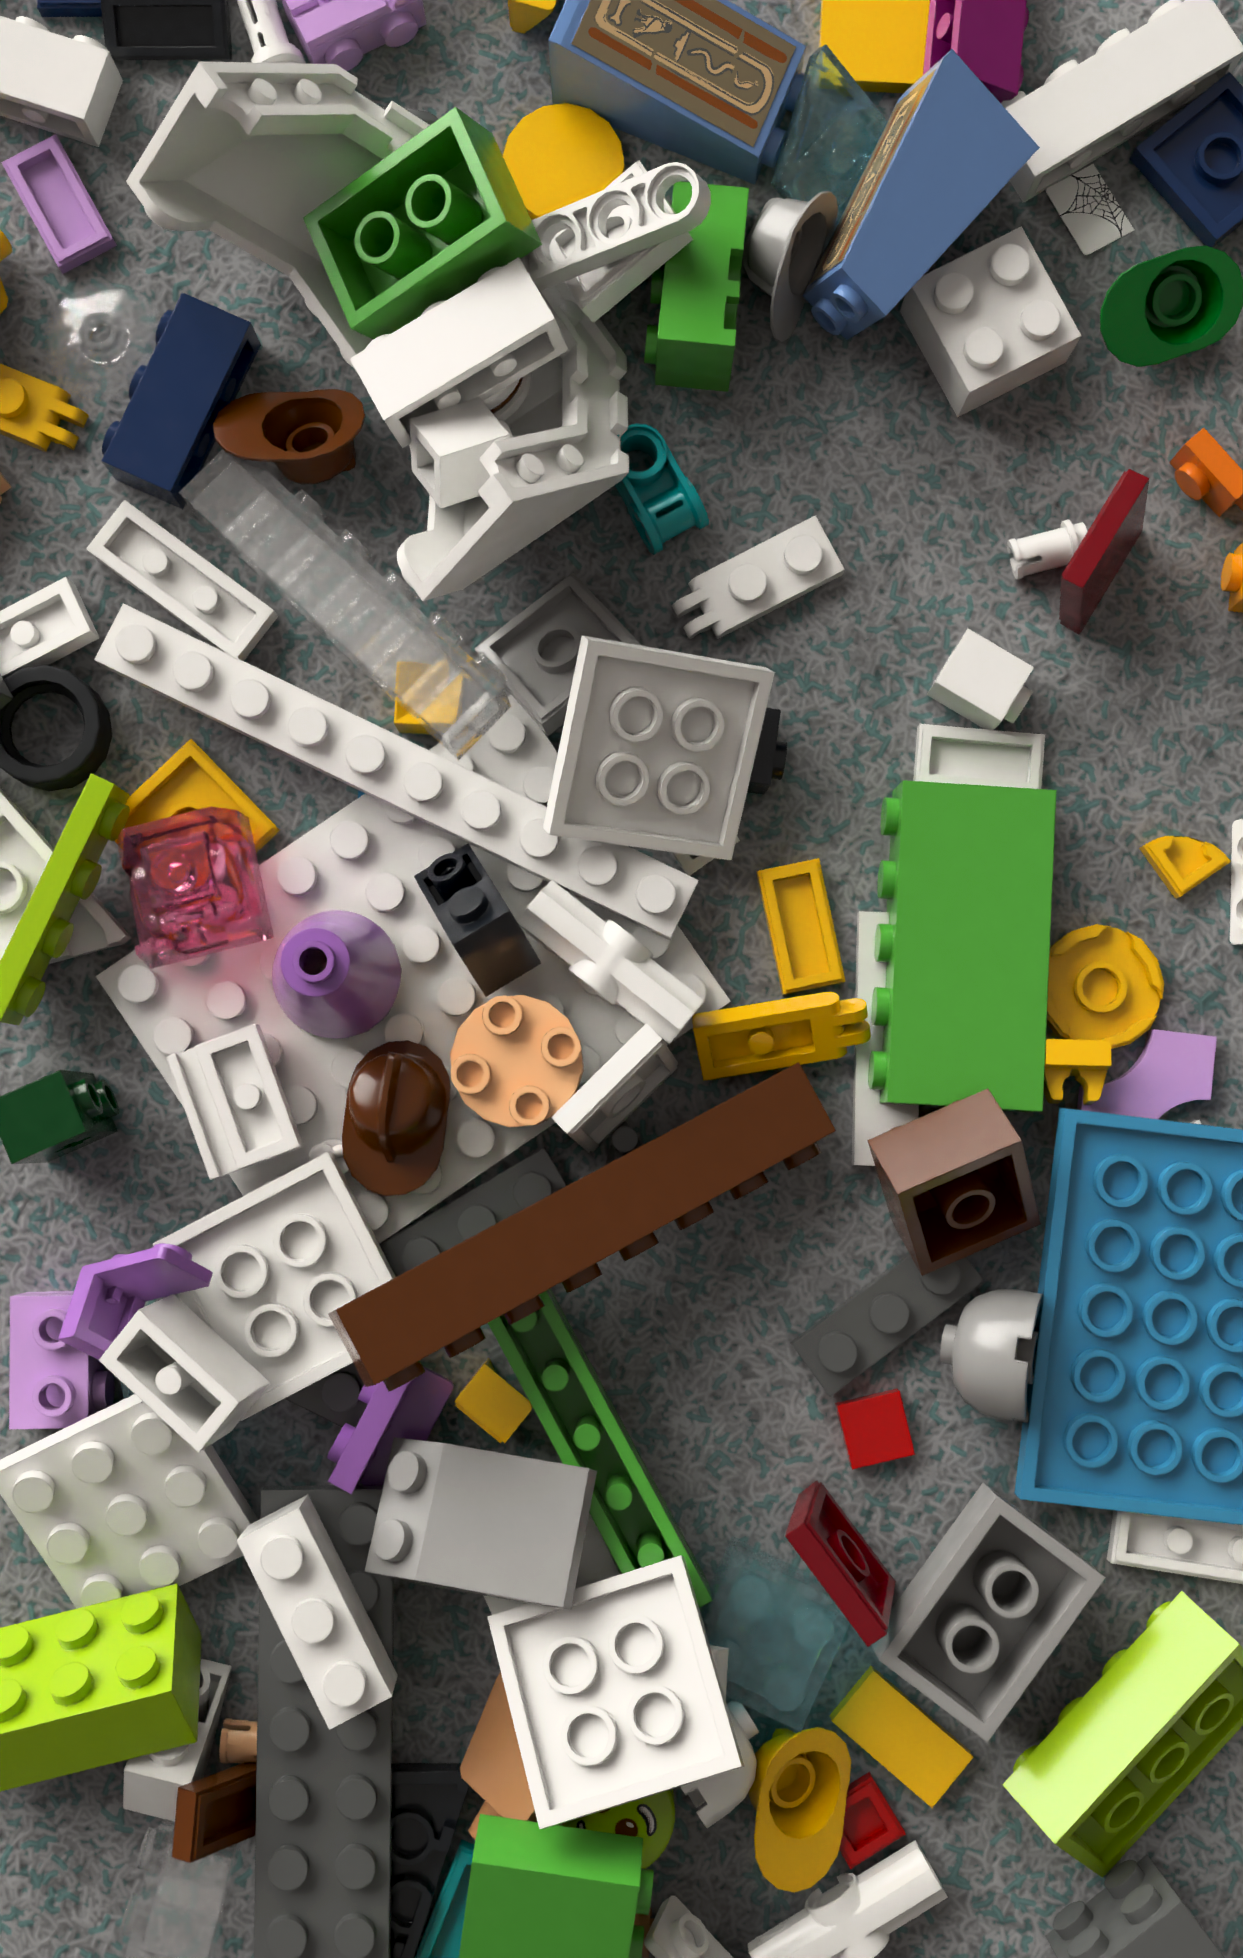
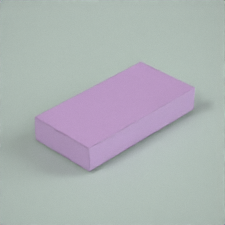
M56 134L1 162L62 274L117 246Z

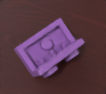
M424 1367L425 1373L390 1392L383 1381L369 1387L364 1385L358 1400L368 1405L356 1428L345 1423L334 1441L327 1459L336 1463V1466L328 1482L350 1494L353 1493L360 1483L363 1485H384L394 1437L427 1441L454 1388L453 1382Z

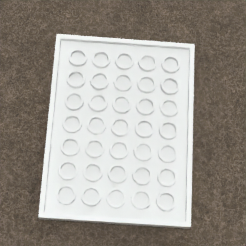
M509 695L462 727L460 731H456L429 750L546 807L548 805L558 752L539 725L512 695ZM368 794L360 796L96 976L181 1104L182 1101L166 1057L189 1050L196 1045L253 1024L260 1025L303 1147L229 1173L243 1196L310 1162L309 1154L315 1145L326 1143L333 1147L342 1144L349 1083L356 1065L370 1050L387 1042L408 1040L424 1045L442 1060L450 1077V1103L444 1150L438 1169L425 1185L408 1194L384 1196L367 1190L353 1178L343 1157L336 1159L379 1245L556 1123L551 1118L535 1126L506 1127L484 1120L464 1103L451 1080L450 1053L458 1028L474 1009L496 996L526 995L550 1003L569 1019L582 1045L584 1072L578 1090L644 1025L617 1003L614 1006L610 1005L568 971L570 966L544 948L527 934L521 926L520 928L540 959L541 964L485 997L449 940L414 878L416 874L430 867L437 858L453 853L468 843ZM469 844L518 922L528 905L549 882ZM567 891L603 921L607 922L610 919L630 933L654 955L651 958L653 961L695 991L697 996L704 1000V1003L695 1014L720 1010L731 1002L678 925L671 940H668ZM325 911H349L372 920L385 931L395 945L402 968L398 994L389 1014L368 1032L345 1039L316 1036L298 1027L283 1012L273 989L272 968L280 943L287 933L299 922L314 914ZM327 960L321 966L319 973L325 969ZM692 1018L673 1041L693 1028Z

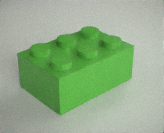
M454 107L303 217L350 328L373 340L384 334H392L420 317L430 305L438 301L448 300L477 283L478 279L490 269L503 267L518 257L522 259L542 245L493 134L457 107Z

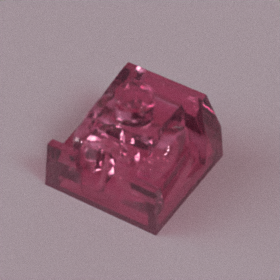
M207 807L121 830L117 838L121 865L130 880V895L140 944L135 946L136 955L150 969L274 938L249 817L233 809Z

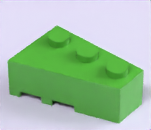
M680 181L673 185L671 206L676 214L685 210L691 201L692 186L690 182ZM707 184L711 192V205L702 223L689 231L693 240L652 274L650 303L661 304L659 325H647L644 363L656 364L655 385L728 392L736 342L735 329L740 296V276L749 188Z

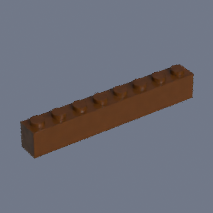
M798 1062L328 1313L365 1387L373 1386L383 1381L390 1392L425 1373L426 1371L420 1360L444 1347L449 1358L460 1354L486 1339L480 1327L497 1317L504 1315L507 1323L511 1325L545 1306L539 1294L562 1282L566 1292H571L602 1275L597 1262L619 1251L623 1261L629 1260L659 1243L653 1231L673 1220L676 1222L679 1230H682L714 1213L709 1202L711 1199L728 1190L734 1200L739 1199L768 1183L769 1181L763 1171L783 1160L787 1170H791L822 1153L817 1141L836 1130Z

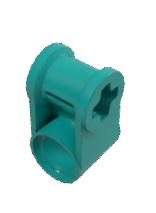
M635 423L629 425L628 430L621 436V451L627 453L633 450H642L652 457L654 465L642 472H635L629 469V473L620 482L615 484V487L625 502L631 520L649 552L655 555L663 550V543L693 526L699 530L709 525V518L700 496L690 480L681 471L663 436L657 429L647 424Z

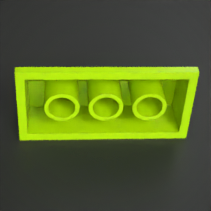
M1181 1591L1173 1601L1165 1602L1154 1610L1147 1621L1146 1630L1128 1649L1118 1651L1107 1661L1102 1671V1677L1084 1697H1078L1065 1706L1058 1717V1725L1039 1745L1031 1746L1018 1757L1013 1766V1773L1002 1785L1055 1845L1103 1878L1243 1726V1647Z

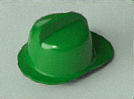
M1195 246L1179 249L1138 263L1121 273L1108 289L1100 310V332L1107 349L1120 362L1142 367L1171 360L1203 349L1221 340L1236 324L1243 307V277L1239 266L1221 250L1209 246Z

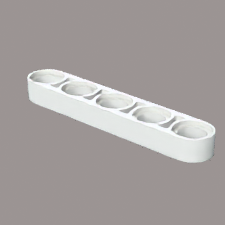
M678 162L664 164L533 219L532 223L542 245L520 260L539 292L696 228L708 214L711 205L710 189L706 181L686 164ZM680 181L690 182L692 198L689 205L678 214H666L664 210V197L668 189ZM619 206H631L633 221L630 229L620 238H609L606 233V222L610 213ZM573 229L575 246L572 253L563 261L553 262L549 252L551 240L561 230Z

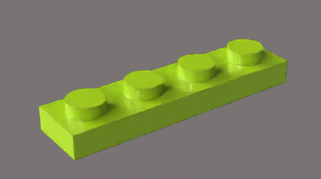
M92 773L0 960V1022L20 1025L23 1016L30 1017L39 1006L46 988L45 982L41 981L47 966L52 957L58 958L65 951L74 930L73 923L69 922L80 898L86 900L92 894L99 881L102 866L97 862L108 840L115 841L127 823L130 809L125 804L130 794L114 783Z

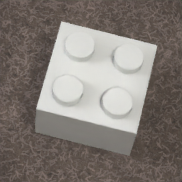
M1022 226L923 275L907 292L900 309V313L957 417L1066 363L1081 337L1077 326Z

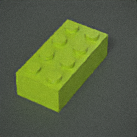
M178 1583L0 1628V1792L197 1742L202 1637Z

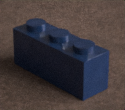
M182 292L174 310H167L159 321L155 335L157 346L147 366L141 365L131 380L129 387L130 402L121 421H114L108 428L102 444V454L104 456L101 460L115 480L181 509L184 508L216 441L213 423L217 414L228 403L235 400L261 346L251 322Z

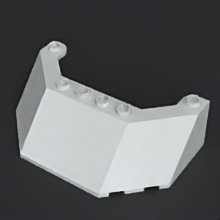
M198 62L126 180L127 184L144 206L148 217L161 228L177 231L210 230L289 276L304 297L308 309L319 318L340 348L342 357L355 369L350 358L365 350L373 339L350 328L303 217L430 125L394 101H391L388 107L383 109L355 91L358 78L337 64ZM566 282L540 291V294L552 312L568 350L532 371L531 384L526 398L517 411L505 420L513 437L494 441L479 458L490 475V478L478 490L480 496L441 509L429 494L427 531L409 536L398 548L397 562L402 576L416 591L422 601L465 589L613 487L629 473V455L621 451V436L628 430V398L620 393L619 381L627 372V356L600 319L592 323L584 314Z

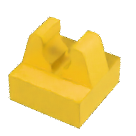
M1046 1039L1044 1094L1047 1102L1058 1104L1063 1100L1062 1085L1069 1076H1075V1080L1082 1085L1084 1105H1092L1099 1100L1107 1070L1112 1066L1111 1041Z

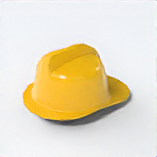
M815 1727L795 1733L789 1729L778 1728L775 1729L772 1738L765 1742L755 1753L757 1759L756 1775L748 1795L757 1812L754 1845L755 1858L763 1877L775 1888L795 1893L811 1888L828 1873L838 1855L843 1835L846 1797L851 1773V1757L846 1743L832 1730Z

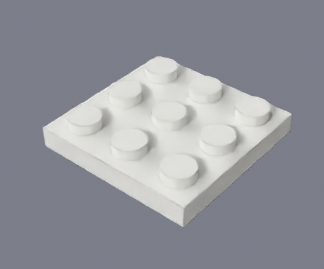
M582 635L543 829L553 836L732 860L775 672L761 666Z
M327 1152L153 1243V1246L165 1243L184 1248L191 1253L192 1261L213 1272L208 1287L179 1293L180 1300L270 1382L269 1386L247 1411L241 1421L353 1363L328 1313L396 1277L332 1152Z
M135 1394L0 1460V1495L76 1609L177 1583L179 1586L188 1583L243 1556L236 1540L248 1525L258 1521V1518L212 1444L198 1453Z
M682 1555L576 1588L571 1610L528 1603L487 1616L539 1829H546L745 1767L687 1564Z

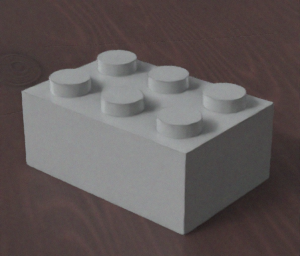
M982 1483L892 1607L887 1635L871 1646L880 1662L988 1743L1106 1577L1086 1559L985 1483Z

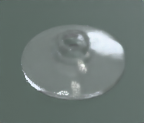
M96 283L80 288L67 296L58 305L48 322L45 333V354L49 367L64 388L82 399L98 403H112L129 399V387L136 370L141 365L147 366L157 346L155 335L162 316L148 297L129 286L118 283ZM108 327L111 329L110 336L104 342L96 343L91 341L92 334L97 328Z

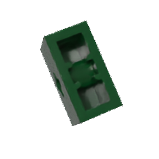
M58 1070L0 1096V1138L11 1164L47 1163L118 1132L112 1117L119 1114V1106L112 1089L104 1079L97 1082L93 1073Z

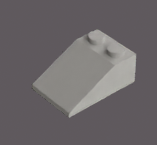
M394 1437L364 1572L418 1585L571 1610L597 1471L590 1468L459 1445Z

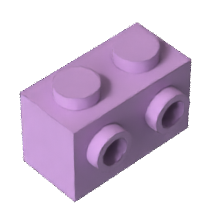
M74 1291L25 1292L10 1296L9 1429L66 1428L113 1405L115 1393L113 1373L111 1371H104V1365L98 1359L58 1340Z

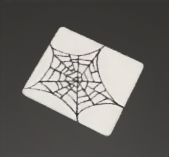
M1094 164L1048 187L1046 190L1048 197L1084 255H1089L1134 231V228Z

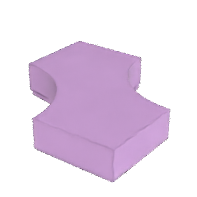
M1155 1029L1148 1030L1145 1047L1138 1060L1126 1073L1110 1082L1104 1083L1099 1100L1092 1105H1084L1082 1085L1079 1086L1077 1110L1159 1119L1165 1112L1179 1104L1193 1100H1211L1217 1037Z

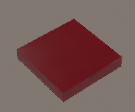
M1131 469L1123 472L1061 575L1060 624L1079 635L1143 530L1149 478Z
M815 1481L798 1495L785 1537L867 1647L887 1635L896 1581L822 1482Z

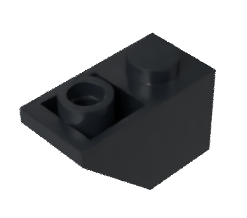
M469 843L453 853L437 858L430 867L414 876L449 940L485 997L541 964L540 959Z

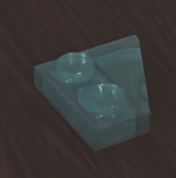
M826 44L816 49L809 57L771 185L783 199L790 198L809 202L820 192L830 191L836 196L839 209L853 194L888 121Z

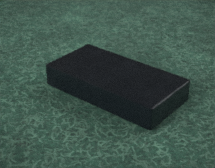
M101 0L105 47L110 52L113 60L232 59L228 0Z

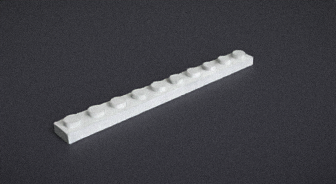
M124 603L94 659L100 666L533 875L548 882L553 880L563 889L668 940H671L698 884V879L629 846L549 835L543 829L547 810L546 806Z

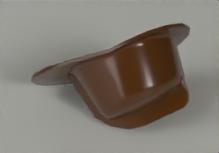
M321 389L308 392H261L248 394L228 403L218 412L213 423L216 442L225 452L244 460L270 462L288 480L301 485L328 481L343 471L355 468L356 452L354 438L361 431L366 416L362 402L354 394L339 389Z
M408 1040L387 1042L370 1050L355 1067L346 1098L342 1132L343 1158L352 1177L369 1191L384 1196L408 1194L425 1185L438 1169L445 1143L450 1103V1077L442 1060L428 1047Z

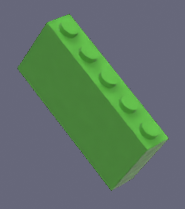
M903 780L893 790L892 798L884 797L880 828L881 835L890 836L889 861L881 860L877 892L878 898L887 899L889 924L877 925L874 956L876 962H887L885 988H874L871 1012L872 1025L884 1026L882 1051H871L868 1073L869 1089L880 1090V1103L946 1107L957 1100H962L988 1088L1002 1111L1043 1112L1057 790Z
M480 1814L471 1864L459 1958H641L644 1926L634 1925L636 1914L649 1915L654 1870L641 1868L643 1838L560 1825L539 1829L538 1822Z

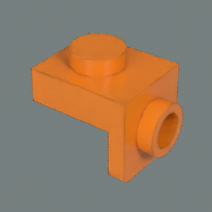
M1202 428L1183 445L1169 462L1176 470L1174 474L1175 480L1186 495L1194 500L1202 498L1218 517L1223 515L1234 504L1243 511V470L1209 432Z

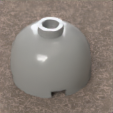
M1019 1289L993 1290L978 1295L964 1307L957 1326L945 1325L941 1341L940 1361L941 1363L952 1365L953 1383L964 1402L979 1413L1011 1422H1029L1026 1402L1027 1384H1033V1356L1039 1332L1034 1331L1043 1294Z

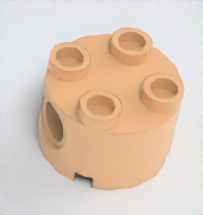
M526 995L496 996L474 1009L458 1028L450 1053L451 1080L464 1103L484 1120L511 1128L535 1126L551 1119L578 1091L584 1072L582 1045L569 1019L550 1003Z

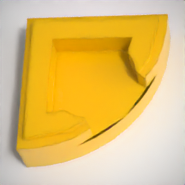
M1184 836L1160 837L1139 848L1175 899L1180 898L1231 862L1215 845Z

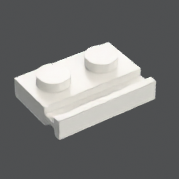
M253 1024L196 1045L189 1050L166 1057L210 1180L303 1147L260 1025Z

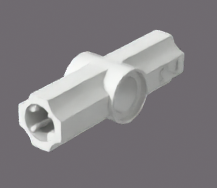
M553 880L536 895L517 922L527 934L544 948L570 966L568 971L610 1005L614 1006L617 1003L643 1025L647 1023L668 1045L673 1042L704 1003V1000L697 996L695 991L653 961L651 958L654 955L635 937L612 920L603 921Z
M914 1840L857 1876L853 1873H843L837 1876L839 1884L822 1893L819 1888L813 1891L806 1900L804 1909L747 1943L748 1951L751 1958H874L885 1948L891 1932L920 1916L928 1909L948 1898L922 1849Z

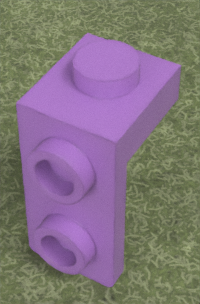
M165 1243L156 1244L153 1248L128 1255L117 1254L112 1259L82 1266L58 1340L99 1360L135 1313L144 1307L146 1301L208 1287L213 1272L192 1261V1255L186 1249Z

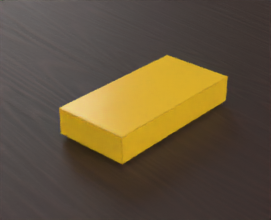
M817 858L757 871V879L782 995L846 982L820 859Z
M871 1665L829 1715L831 1721L931 1808L934 1807L974 1758L969 1749Z

